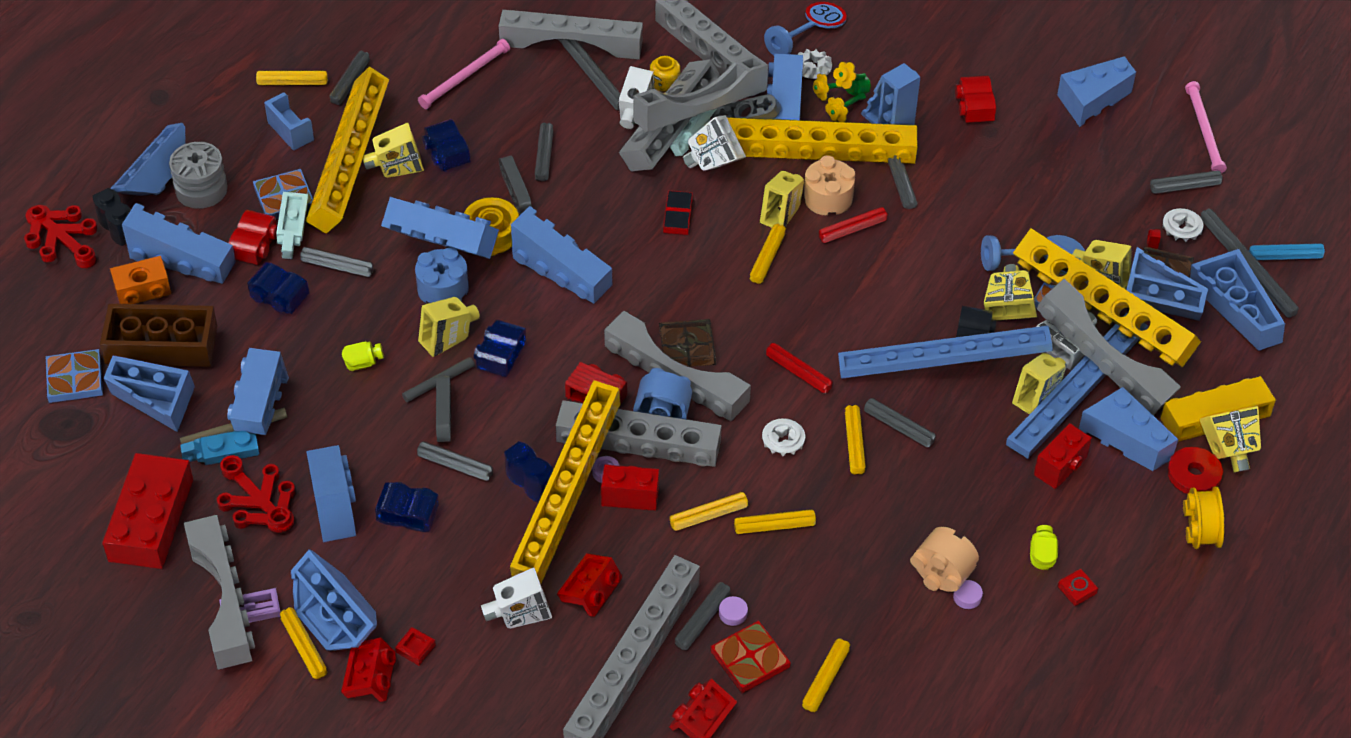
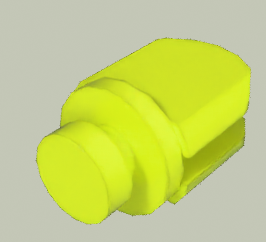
M365 341L345 346L342 350L343 360L350 371L372 367V365L376 364V357L378 359L384 358L381 343L375 344V347H373L371 342Z
M1040 525L1032 536L1030 560L1033 566L1045 570L1052 568L1058 558V539L1053 534L1051 526Z

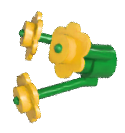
M841 62L839 68L834 70L833 76L836 79V83L827 84V76L825 74H817V80L813 83L814 92L822 101L827 99V93L831 88L843 87L849 94L854 96L846 102L839 97L836 99L830 97L828 99L825 109L833 121L845 122L847 119L846 115L848 114L846 107L858 100L865 99V94L871 88L870 80L866 74L854 73L855 65L851 62Z

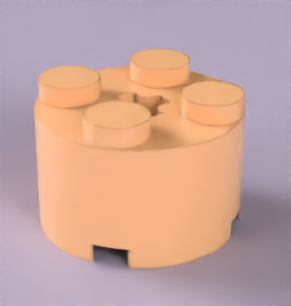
M823 156L819 161L811 164L805 173L804 198L807 207L820 215H828V212H836L837 215L847 211L852 205L854 169L844 162L835 160L832 156Z
M948 527L935 528L910 559L911 564L924 578V585L932 591H937L938 589L947 592L957 591L977 566L976 563L979 561V555L974 545L965 536L960 539L953 535L956 531Z

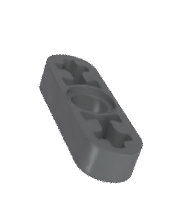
M770 94L718 107L713 113L712 119L728 114L727 118H734L733 116H735V118L773 119L780 113L781 105L774 96ZM751 107L750 114L746 117H741L743 110Z
M513 157L499 158V167L518 214H522L529 206L532 207L528 191Z
M450 375L436 376L437 442H451Z

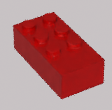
M135 453L102 542L108 562L163 569L193 482L189 460Z

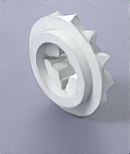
M806 49L805 53H798V55H803V77L817 79V74L828 75L832 69L831 57L827 56L825 51L819 53L817 49L815 51Z
M1173 209L1164 216L1162 228L1166 230L1168 236L1173 235L1175 241L1178 238H1182L1187 242L1189 238L1196 240L1197 236L1202 233L1203 221L1198 214L1191 210ZM1185 221L1186 226L1183 229L1179 228V226L1183 224Z
M773 420L763 429L762 439L764 447L769 448L772 454L778 452L782 456L786 453L794 455L796 450L803 447L805 432L801 425L793 420ZM788 434V440L785 439L779 442V437H784Z

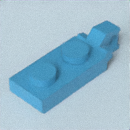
M233 431L201 437V439L198 438L180 445L184 460H189V462L197 460L198 462H205V465L220 463L223 458L230 455L238 456L241 459L259 454L256 434L248 433L247 431Z

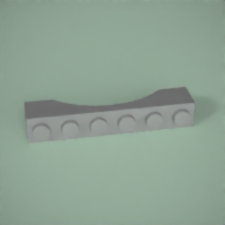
M502 10L499 22V39H505L512 48H525L544 40L571 39L600 47L618 58L640 60L643 44V23Z
M751 55L734 61L719 78L695 92L671 95L651 89L634 95L633 121L646 132L655 131L657 128L675 124L680 120L695 117L700 113L715 110L718 107L735 103L749 96H755L767 90L768 64L755 55Z
M1065 279L1050 290L1036 309L1046 320H1049L1060 330L1064 337L1075 344L1081 353L1090 358L1119 388L1123 387L1153 416L1181 388L1161 368L1136 362L1111 346L1091 321L1083 295Z
M625 311L604 330L605 347L609 351L617 353L627 359L632 365L639 366L649 373L653 368H660L665 372L687 377L691 381L692 400L711 409L718 416H723L732 421L750 402V384L729 372L700 371L674 361L654 344L647 332L645 323Z
M217 515L185 522L184 526L193 562L211 573L222 588L221 605L214 622L208 630L217 669L251 662L250 649H254L255 645L252 632H245L244 627L250 626L246 609L240 611L239 605L244 604L241 588L235 589L234 584L239 583L236 567L229 566L230 562H234L231 546H224V542L229 541L226 526L219 525Z

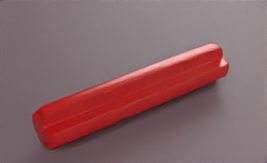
M879 207L819 230V238L822 243H827L887 220V211H885L884 207Z
M771 343L767 347L766 355L822 393L826 394L831 390L833 384L831 379L778 344Z

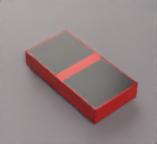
M668 190L663 233L688 235L693 192Z

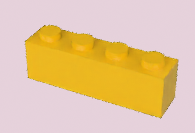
M1261 376L1252 379L1246 378L1238 383L1221 385L1216 389L1205 392L1199 391L1183 398H1173L1165 402L1160 419L1164 426L1180 442L1205 435L1200 418L1258 406L1259 419L1270 417L1276 399Z

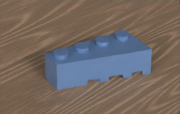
M135 203L122 223L130 259L141 261L161 256L164 267L167 269L223 284L236 263L233 245L204 232H201L200 235L195 234L188 225L180 222L177 226L166 221L165 215L158 212L152 215L143 211L144 206Z
M529 206L511 223L513 259L519 264L526 265L535 270L539 275L553 280L560 287H565L576 293L580 298L594 304L612 286V268L589 250H580L572 237L568 234L563 237L553 229L555 225L551 221L546 219L543 222L535 216L537 211Z
M1239 249L1191 264L1190 278L1208 288L1206 300L1258 351L1283 343L1285 323Z

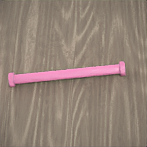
M500 39L495 47L427 95L423 94L418 97L421 107L428 109L431 107L432 102L498 55L510 51L508 42L505 39Z
M1196 81L1189 82L1185 86V90L1190 95L1212 162L1211 170H1218L1222 174L1226 171L1227 167L1225 162L1221 160L1199 93L1200 85Z

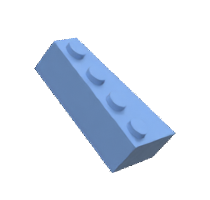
M393 197L389 198L382 227L431 243L452 247L488 259L491 258L499 229L490 226L491 221L479 217L472 221L469 220L470 215L457 211L455 215L449 214L450 210L438 206H435V209H431L429 204L415 200V204Z

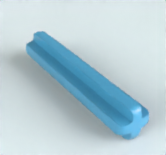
M1321 243L1252 245L1249 248V252L1256 260L1321 259L1324 257L1325 249Z

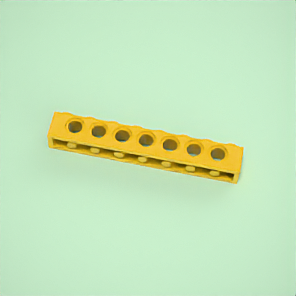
M370 66L354 81L305 220L326 234L343 218L389 82L387 77Z
M727 118L746 157L820 160L823 156H832L835 160L888 163V158H894V155H896L897 159L900 157L901 163L915 164L917 125Z
M1030 228L1013 252L1019 259L1017 264L1029 272L1031 269L1037 271V277L1048 285L1051 282L1058 284L1063 279L1068 281L1083 295L1088 311L1091 308L1099 312L1097 316L1109 325L1113 321L1120 326L1118 330L1128 338L1134 335L1140 339L1138 344L1150 352L1153 349L1161 353L1159 357L1171 366L1176 363L1183 367L1201 343L1195 334L1032 228ZM1048 255V259L1044 263L1039 264L1040 258ZM1068 268L1067 274L1059 277L1060 271ZM1088 281V286L1083 290H1079L1080 284ZM1109 294L1106 302L1099 303L1101 296ZM1130 308L1126 316L1119 317L1122 309ZM1150 321L1149 328L1141 331V324ZM1172 335L1169 343L1161 344L1164 336Z
M593 380L510 565L512 577L535 568L539 581L542 583L620 406L619 388Z

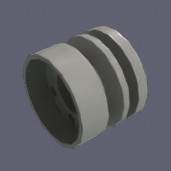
M191 142L177 148L170 156L169 166L175 194L183 205L190 208L203 209L214 206L224 198L228 185L221 153L214 145L206 142Z

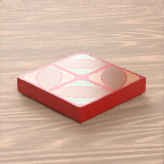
M760 621L715 643L710 649V652L741 693L790 668L791 662Z

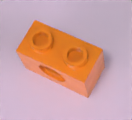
M161 256L110 268L120 304H136L171 295L168 277Z

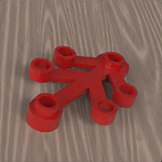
M36 205L27 210L25 217L27 222L31 224L30 232L24 236V240L29 249H35L41 245L39 236L41 228L48 230L45 246L39 251L42 261L52 262L56 259L55 249L58 239L74 253L78 267L90 268L96 263L94 250L88 245H80L69 235L95 234L98 228L94 219L87 218L81 224H56L53 221L68 220L70 222H77L81 220L82 213L79 206L71 205L66 210L50 211L47 206Z
M230 455L222 459L220 463L222 475L229 480H235L249 496H235L230 493H222L217 497L218 508L223 512H228L234 507L261 508L266 513H248L246 510H238L232 517L234 526L238 529H244L250 524L267 525L271 531L276 533L289 530L294 524L293 513L288 510L290 499L296 494L294 483L283 481L279 484L278 491L280 497L275 507L270 501L274 482L280 477L279 469L275 464H268L263 467V482L260 491L243 473L242 460L238 456ZM269 472H275V473L272 474V475H268V474H267V473H269ZM287 488L291 489V490L288 491V492H284V491H283L284 489H287ZM223 501H230L229 503L222 504ZM239 518H246L243 521H238Z

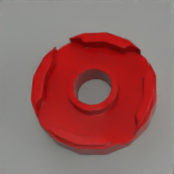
M1185 447L1176 451L1171 456L1168 465L1169 480L1175 488L1186 494L1189 493L1190 488H1196L1197 492L1212 491L1213 487L1220 485L1223 475V468L1219 459L1208 450L1198 447ZM1188 469H1198L1202 474H1192Z

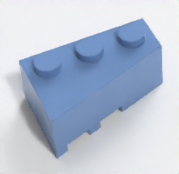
M774 53V63L769 62L768 77H773V84H768L767 94L774 96L781 105L780 113L773 120L800 121L803 55Z
M1124 56L1061 74L1057 96L1080 127L1085 124V120L1089 117L1097 116L1106 106H1112L1132 93L1136 71Z
M903 63L882 75L874 89L873 97L869 98L867 101L868 106L862 110L861 115L872 124L914 125L920 85L918 73Z
M1136 248L1126 290L1159 312L1199 321L1203 313L1208 288L1181 272L1174 271L1166 266L1164 262L1144 253L1140 248Z
M249 348L247 357H243L241 362L242 375L240 381L237 380L235 383L234 404L229 405L227 418L231 421L234 431H247L248 433L266 435L275 409H273L274 401L280 400L282 392L278 391L281 383L287 384L289 377L281 352Z
M112 356L104 376V380L112 395L178 432L195 388L188 370Z
M1123 387L1082 413L1079 426L1081 431L1101 439V444L1107 447L1109 445L1123 451L1125 457L1151 471L1170 461L1171 456L1175 452L1178 438Z
M339 445L306 451L323 542L356 536L351 503L356 502L347 455L341 456Z

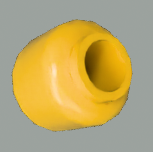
M660 56L650 64V71H653L656 90L667 92L680 75V64L670 56Z

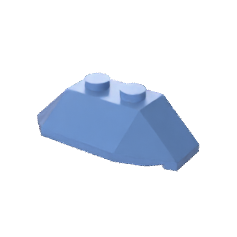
M184 124L167 125L111 189L118 194L140 196L161 193L166 188L165 184L172 178L169 166L170 156L177 148L185 144Z
M308 550L291 570L295 612L327 651L359 647L377 626L376 611L343 573L312 550Z

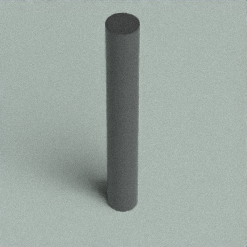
M468 357L402 393L404 400L408 403L435 388L436 376L450 375V379L474 367V361L471 357Z

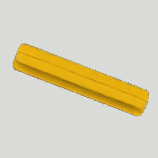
M257 71L256 82L258 85H326L328 76L326 71Z
M773 225L750 273L751 282H756L757 284L763 282L786 234L784 225Z
M848 405L845 408L850 472L854 475L863 474L865 472V457L860 408L857 405Z
M740 492L671 515V527L674 531L746 508L748 506V499L744 492Z
M814 510L739 517L734 519V528L737 534L814 526L816 516Z
M291 607L280 612L281 621L314 679L324 677L327 674L326 666L297 613Z
M839 638L833 644L803 699L802 707L810 712L817 711L850 650L848 641Z

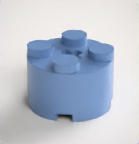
M452 247L437 249L428 253H421L418 256L415 274L417 292L420 299L425 303L426 301L432 303L452 297H457L462 301L461 298L465 293L467 295L469 289L466 261L458 254L457 249Z
M660 368L651 369L650 373L645 375L640 381L633 411L686 420L692 397L691 381L687 377L665 372Z

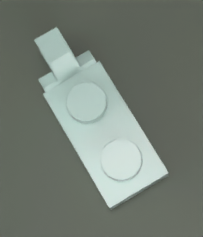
M715 110L700 113L690 119L670 145L674 156H682L689 150L688 139L710 121V117Z
M283 192L276 232L277 244H282V258L292 259L294 246H300L309 200L308 194Z

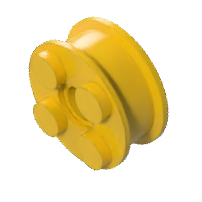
M491 197L477 200L467 207L464 214L470 215L469 220L475 221L476 217L491 221V227L499 229L491 256L512 247L511 223L519 217L514 205L504 199Z
M1213 487L1212 491L1197 492L1196 488H1190L1187 500L1183 501L1184 516H1188L1189 527H1186L1187 543H1192L1194 549H1199L1201 544H1215L1217 548H1221L1224 540V512L1219 488Z

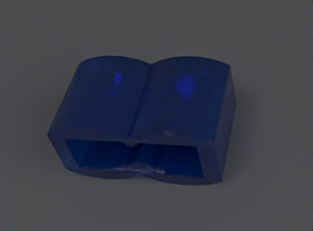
M452 119L424 128L425 135L422 136V141L425 149L431 150V158L435 166L439 165L442 171H446L471 162L469 148Z
M265 262L247 282L249 294L254 301L271 304L276 311L292 314L310 293L308 283L304 278L295 273L286 272L279 266Z
M496 320L492 326H488L485 331L484 341L482 344H478L474 351L477 369L507 377L525 345L526 328Z
M518 441L504 451L506 475L511 482L523 487L529 498L539 503L553 472V467L547 461L536 457L534 450L529 445Z
M387 482L384 484L375 508L376 520L390 526H404L410 530L429 532L439 506L438 494L429 488H410L401 482Z

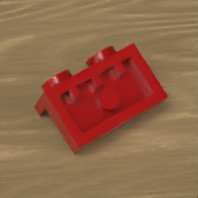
M586 553L557 595L561 602L583 605L588 616L594 617L621 581L622 574L613 558Z
M382 638L366 640L359 647L351 648L341 693L346 698L372 694L379 702L386 701L391 685L390 680L396 661V653Z
M712 678L704 684L698 682L688 693L690 700L687 704L682 703L671 715L674 720L669 728L672 731L680 728L690 738H711L737 701Z

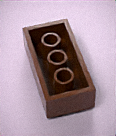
M108 304L100 340V348L105 364L110 363L112 356H118L163 366L211 367L218 327L214 306Z

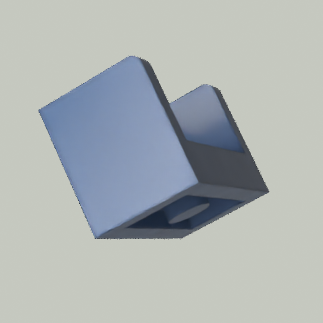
M286 93L277 95L264 102L268 124L293 151L314 141L311 120L309 118L300 120L290 109Z

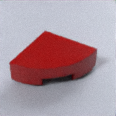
M1150 229L1148 231V253L1157 254L1161 238L1160 229Z

